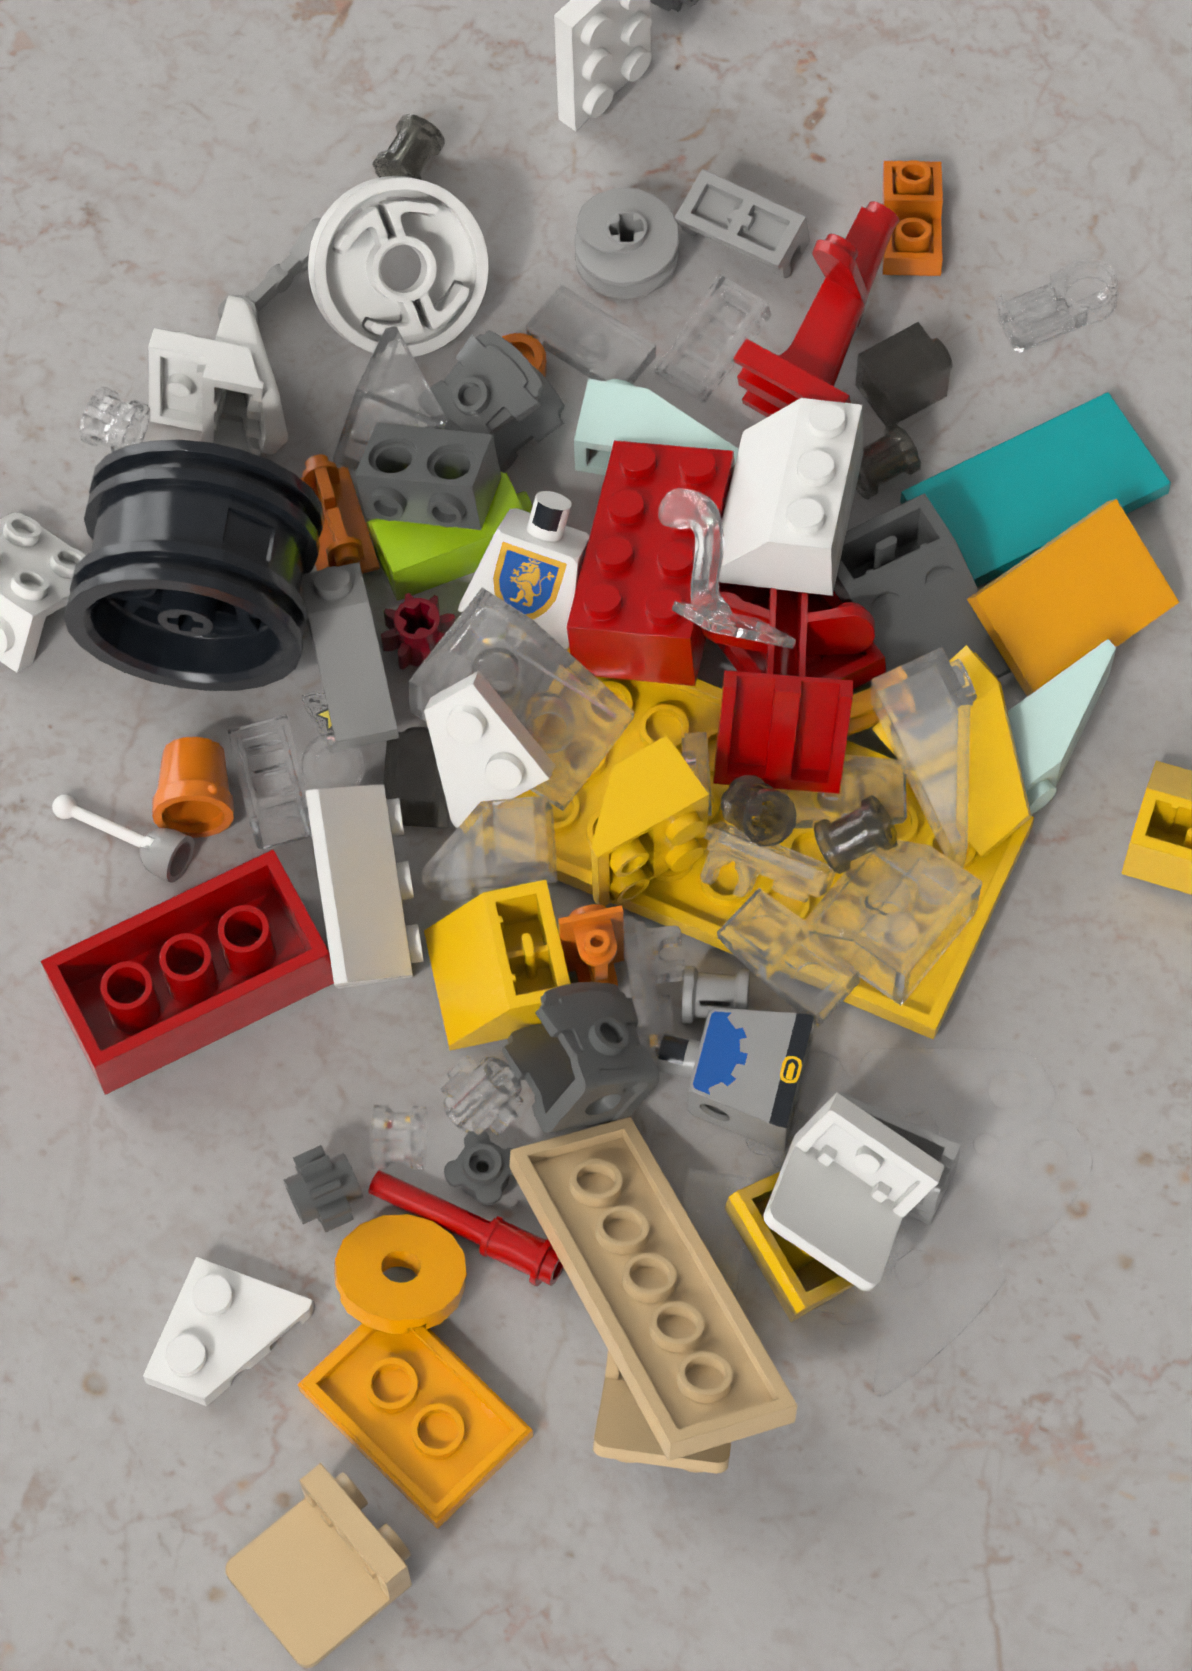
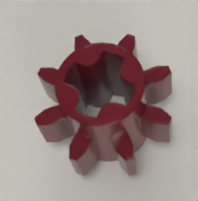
M410 593L405 594V601L398 606L396 611L385 608V625L389 630L381 633L383 651L389 652L398 649L399 669L404 670L409 665L424 667L427 672L432 671L433 663L439 659L441 654L444 656H452L454 654L453 640L448 635L457 631L455 615L451 613L440 615L438 596L434 595L427 600L424 598H414Z

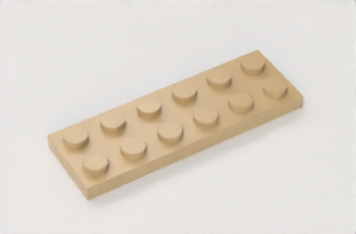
M631 1117L511 1149L509 1168L668 1461L795 1422L797 1403Z

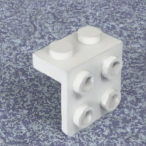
M10 513L0 519V661L18 673L33 664L46 617L67 605L75 565L85 557V554L41 527L34 519L20 513Z
M836 1092L794 1136L764 1211L763 1218L767 1226L784 1239L790 1241L859 1289L870 1291L881 1281L902 1218L939 1183L945 1166Z

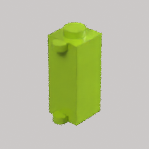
M501 471V480L482 530L403 521H386L376 518L366 521L369 534L374 543L375 554L396 600L405 599V594L407 593L413 596L476 572L497 528L509 509L517 508L531 513L533 505L528 494L525 491L516 494L508 474H503Z

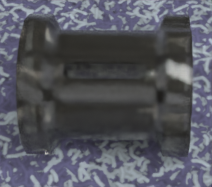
M406 114L396 124L397 135L388 150L379 152L372 163L375 173L379 178L404 176L422 180L420 173L429 158L438 155L445 145V138L434 124L417 115Z
M894 423L884 429L883 437L863 447V457L855 489L863 498L869 499L878 494V487L902 473L911 476L921 470V461L916 446L903 428Z
M744 775L734 779L721 797V811L724 819L742 831L750 841L760 846H774L783 842L792 833L796 825L797 812L791 799L786 794L773 789L772 786L765 783L758 776Z
M873 795L861 800V808L833 822L825 818L814 824V835L818 847L828 865L838 874L851 869V861L878 848L888 851L898 845L894 823L879 799Z

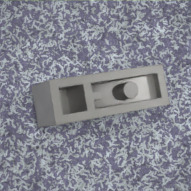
M359 562L339 567H327L319 571L302 574L301 589L306 603L309 630L337 750L340 751L399 738Z

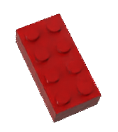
M614 440L566 626L573 674L688 686L696 685L706 637L700 629L701 608L706 601L717 593L719 582L710 581L709 572L735 467L734 451Z
M274 849L41 960L51 990L104 1095L334 984L330 953Z

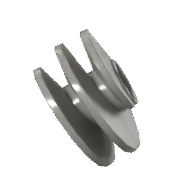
M613 188L596 194L581 207L576 222L574 245L577 271L588 287L608 297L620 299L645 296L663 286L675 271L679 256V228L671 209L655 195L637 188Z

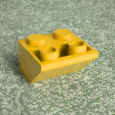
M668 735L612 766L591 845L593 900L596 904L606 906L615 900L618 903L630 901L648 887L650 880L669 869L673 872H678L688 868L702 856L704 849L708 848L709 794Z
M1155 761L1121 874L1192 895L1191 770Z
M546 879L483 892L424 930L449 1051L504 1040L518 1029L542 1024L535 1013L542 1004L541 996L545 991L570 984Z

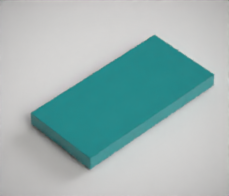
M1106 392L901 491L900 503L903 504L924 493L926 494L956 540L976 586L979 587L1004 574L1107 501L1117 499L1125 514H1128L1169 494L1171 482L1110 393Z

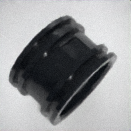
M181 439L154 440L128 445L106 455L95 466L89 489L90 495L84 514L87 533L93 540L91 553H88L75 565L70 585V595L64 615L67 630L79 646L99 661L124 673L150 682L184 689L240 691L264 687L284 679L295 670L302 655V636L308 619L306 603L299 594L302 574L310 573L317 561L320 549L319 537L322 533L325 519L322 503L313 489L296 474L269 459L242 449L211 442Z

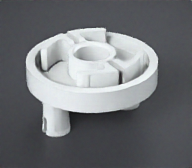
M404 176L375 178L351 188L340 196L320 220L311 241L308 260L311 291L321 314L329 325L350 343L371 353L395 358L424 355L445 346L455 339L469 325L477 313L486 291L489 271L486 243L477 221L468 208L457 197L442 187L424 180ZM386 197H408L413 199H424L427 202H415L402 199L386 200ZM360 209V212L354 218H352V220L346 225L344 230L336 236L334 241V248L340 250V252H334L332 250V241L335 234L339 230H341L345 222L357 210ZM413 212H422V213H427V214H429V215L426 216V215H422V214H419V213H413ZM409 245L417 252L420 258V275L411 287L401 291L392 290L385 284L381 276L382 259L393 247ZM453 281H459L460 285L455 283L445 299L434 308L433 305L445 295ZM365 316L368 318L383 321L399 320L400 316L402 319V321L399 323H378L367 320L364 324L365 328L376 334L369 333L365 331L362 327V321L364 320Z

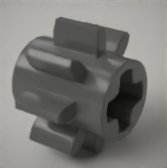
M322 1145L293 1157L297 1174L283 1179L302 1224L304 1225L318 1219L324 1231L328 1232L354 1220L349 1204L363 1198V1193L346 1155L342 1153L329 1159Z

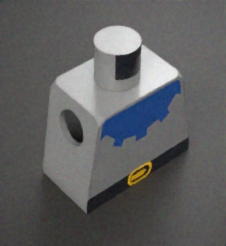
M726 1008L711 1009L707 1015L701 1041L668 1033L664 1034L657 1060L658 1071L691 1079L688 1089V1111L692 1115L771 1148L785 1151L813 1041L815 1016L801 1013Z

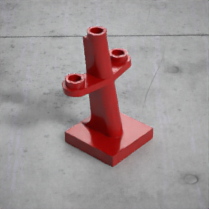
M871 201L866 208L861 207L846 238L830 233L825 240L819 239L816 241L812 255L824 274L825 279L789 348L780 355H776L746 338L733 357L734 362L743 367L737 379L739 386L747 390L742 398L744 405L769 417L801 398L851 403L850 395L834 386L855 330L859 327L869 293L891 235L899 223L898 216L891 209L881 203Z
M770 588L769 610L745 602L739 596L729 592L715 594L704 603L701 608L700 629L707 639L719 644L766 653L765 673L724 670L713 784L840 794L853 699V681L805 677L806 656L856 654L869 648L875 638V620L865 607L858 603L847 602L838 605L834 609L807 613L808 593Z

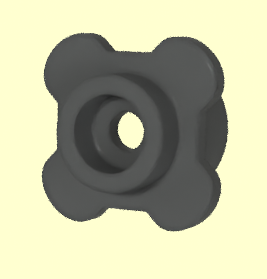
M471 1131L464 1138L465 1147L458 1158L449 1161L445 1165V1179L452 1187L461 1186L466 1194L477 1199L480 1204L492 1205L501 1199L502 1192L508 1185L510 1175H513L509 1168L510 1151L513 1148L503 1149L490 1141V1137L485 1131ZM479 1163H487L489 1165L488 1171L484 1173L477 1170Z

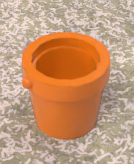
M183 737L173 740L165 746L162 753L157 791L152 799L153 821L159 828L175 829L192 838H201L219 834L230 827L234 820L233 795L229 792L224 748L219 743L203 737Z

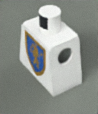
M541 491L535 496L531 513L517 508L509 509L497 528L460 602L458 611L568 649L569 641L566 626L589 540V535L586 532L566 526L572 506L571 501L559 493Z

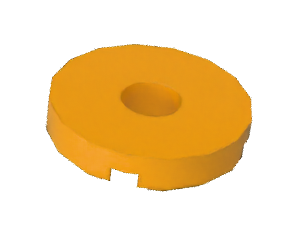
M409 1214L382 1215L358 1225L343 1239L335 1257V1286L340 1293V1301L347 1313L369 1328L390 1334L409 1333L410 1327H419L426 1324V1329L441 1324L458 1308L466 1286L465 1255L453 1235L431 1220ZM392 1267H406L414 1271L417 1276L408 1282L398 1283L391 1281L383 1273Z

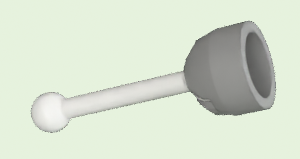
M60 795L53 802L52 809L58 818L69 819L73 817L139 847L141 861L145 869L170 883L177 881L183 875L191 861L194 851V840L191 836L180 831L159 828L149 832L147 836H143L77 806L76 800L70 795Z

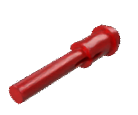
M378 1170L371 1180L368 1189L369 1194L420 1218L431 1220L442 1228L480 1245V1255L490 1257L529 1275V1282L534 1286H539L542 1282L550 1286L554 1285L563 1271L564 1267L549 1239H543L515 1226L500 1216L489 1221L382 1170Z

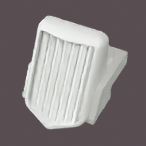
M230 295L227 297L215 340L197 337L187 332L153 329L148 346L149 421L201 431L202 442H211L242 449L261 457L262 453L274 454L286 444L289 436L279 390L253 309L246 300Z

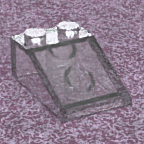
M482 587L409 679L410 712L427 722L424 710L432 696L480 671L555 764L550 779L530 790L564 811L634 719L635 712L533 619Z
M940 647L871 679V705L953 873L964 868L968 848L970 707L973 706L971 696L975 694V689L962 661L957 659L950 663L943 648Z

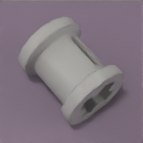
M686 965L682 998V1023H692L695 1017L707 1018L709 1010L714 1008L748 1010L750 969H740L737 975L698 973L696 966Z

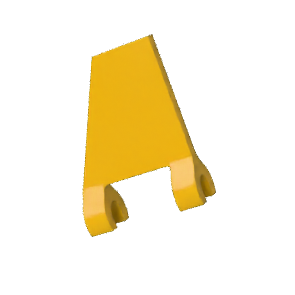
M966 645L948 663L976 693L977 698L924 745L920 743L903 720L897 719L891 712L872 729L891 752L905 765L982 858H985L1032 816L1001 682L980 656Z

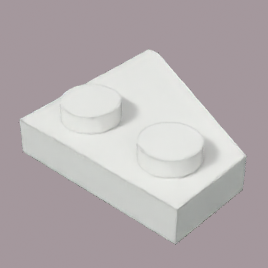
M480 671L473 673L430 698L424 713L450 819L456 828L550 779L555 764Z
M196 1257L143 1374L146 1384L208 1406L231 1386L232 1380L239 1372L251 1369L271 1352L270 1346L296 1323L304 1324L311 1318L315 1309L312 1299Z

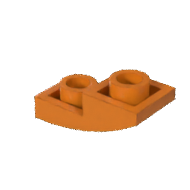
M917 160L883 161L882 204L898 216L899 223L891 235L882 259V275L941 276L943 260L941 225L943 205L942 162Z

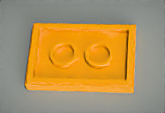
M1117 499L1107 501L967 599L1027 697L1107 639L1117 647L1179 603Z
M361 1324L297 1384L299 1391L436 1529L444 1524L534 1436L533 1429L430 1328L426 1329V1324L419 1327H410L409 1333L390 1334Z

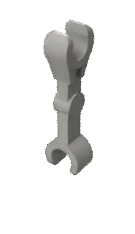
M315 218L305 226L289 251L290 255L281 264L271 267L265 279L247 297L233 295L243 298L250 304L258 327L260 321L258 312L277 293L286 291L294 277L301 270L305 271L308 269L311 241L321 218ZM333 238V241H332V250H333V251L336 250V249L334 248L335 238ZM227 298L220 304L218 308V317L220 321L222 318Z

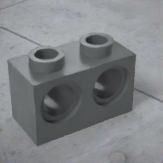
M376 422L356 470L355 478L364 514L367 518L482 530L501 480V473L493 434Z

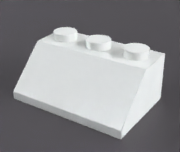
M801 398L743 431L709 572L710 581L833 596L863 457L862 405Z
M384 784L305 790L334 985L339 989L413 977L411 963L424 961L418 924L405 926L402 900L414 899L409 861L396 862L392 837L405 836L399 798L386 800Z

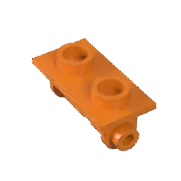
M324 454L311 456L305 461L306 469L303 471L302 478L300 479L313 489L323 506L325 519L323 530L319 537L320 549L315 563L317 571L327 567H339L358 562L362 574L380 569L348 466L337 468V465L329 461L328 457Z
M600 904L586 905L575 909L567 917L558 918L559 937L568 973L576 971L578 982H599L618 986L614 963L624 961V918L622 905L610 908Z

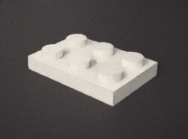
M570 0L554 15L558 119L575 132L590 117L597 118L603 114L609 107L613 96L628 81L634 82L638 80L649 67L652 59L650 0Z

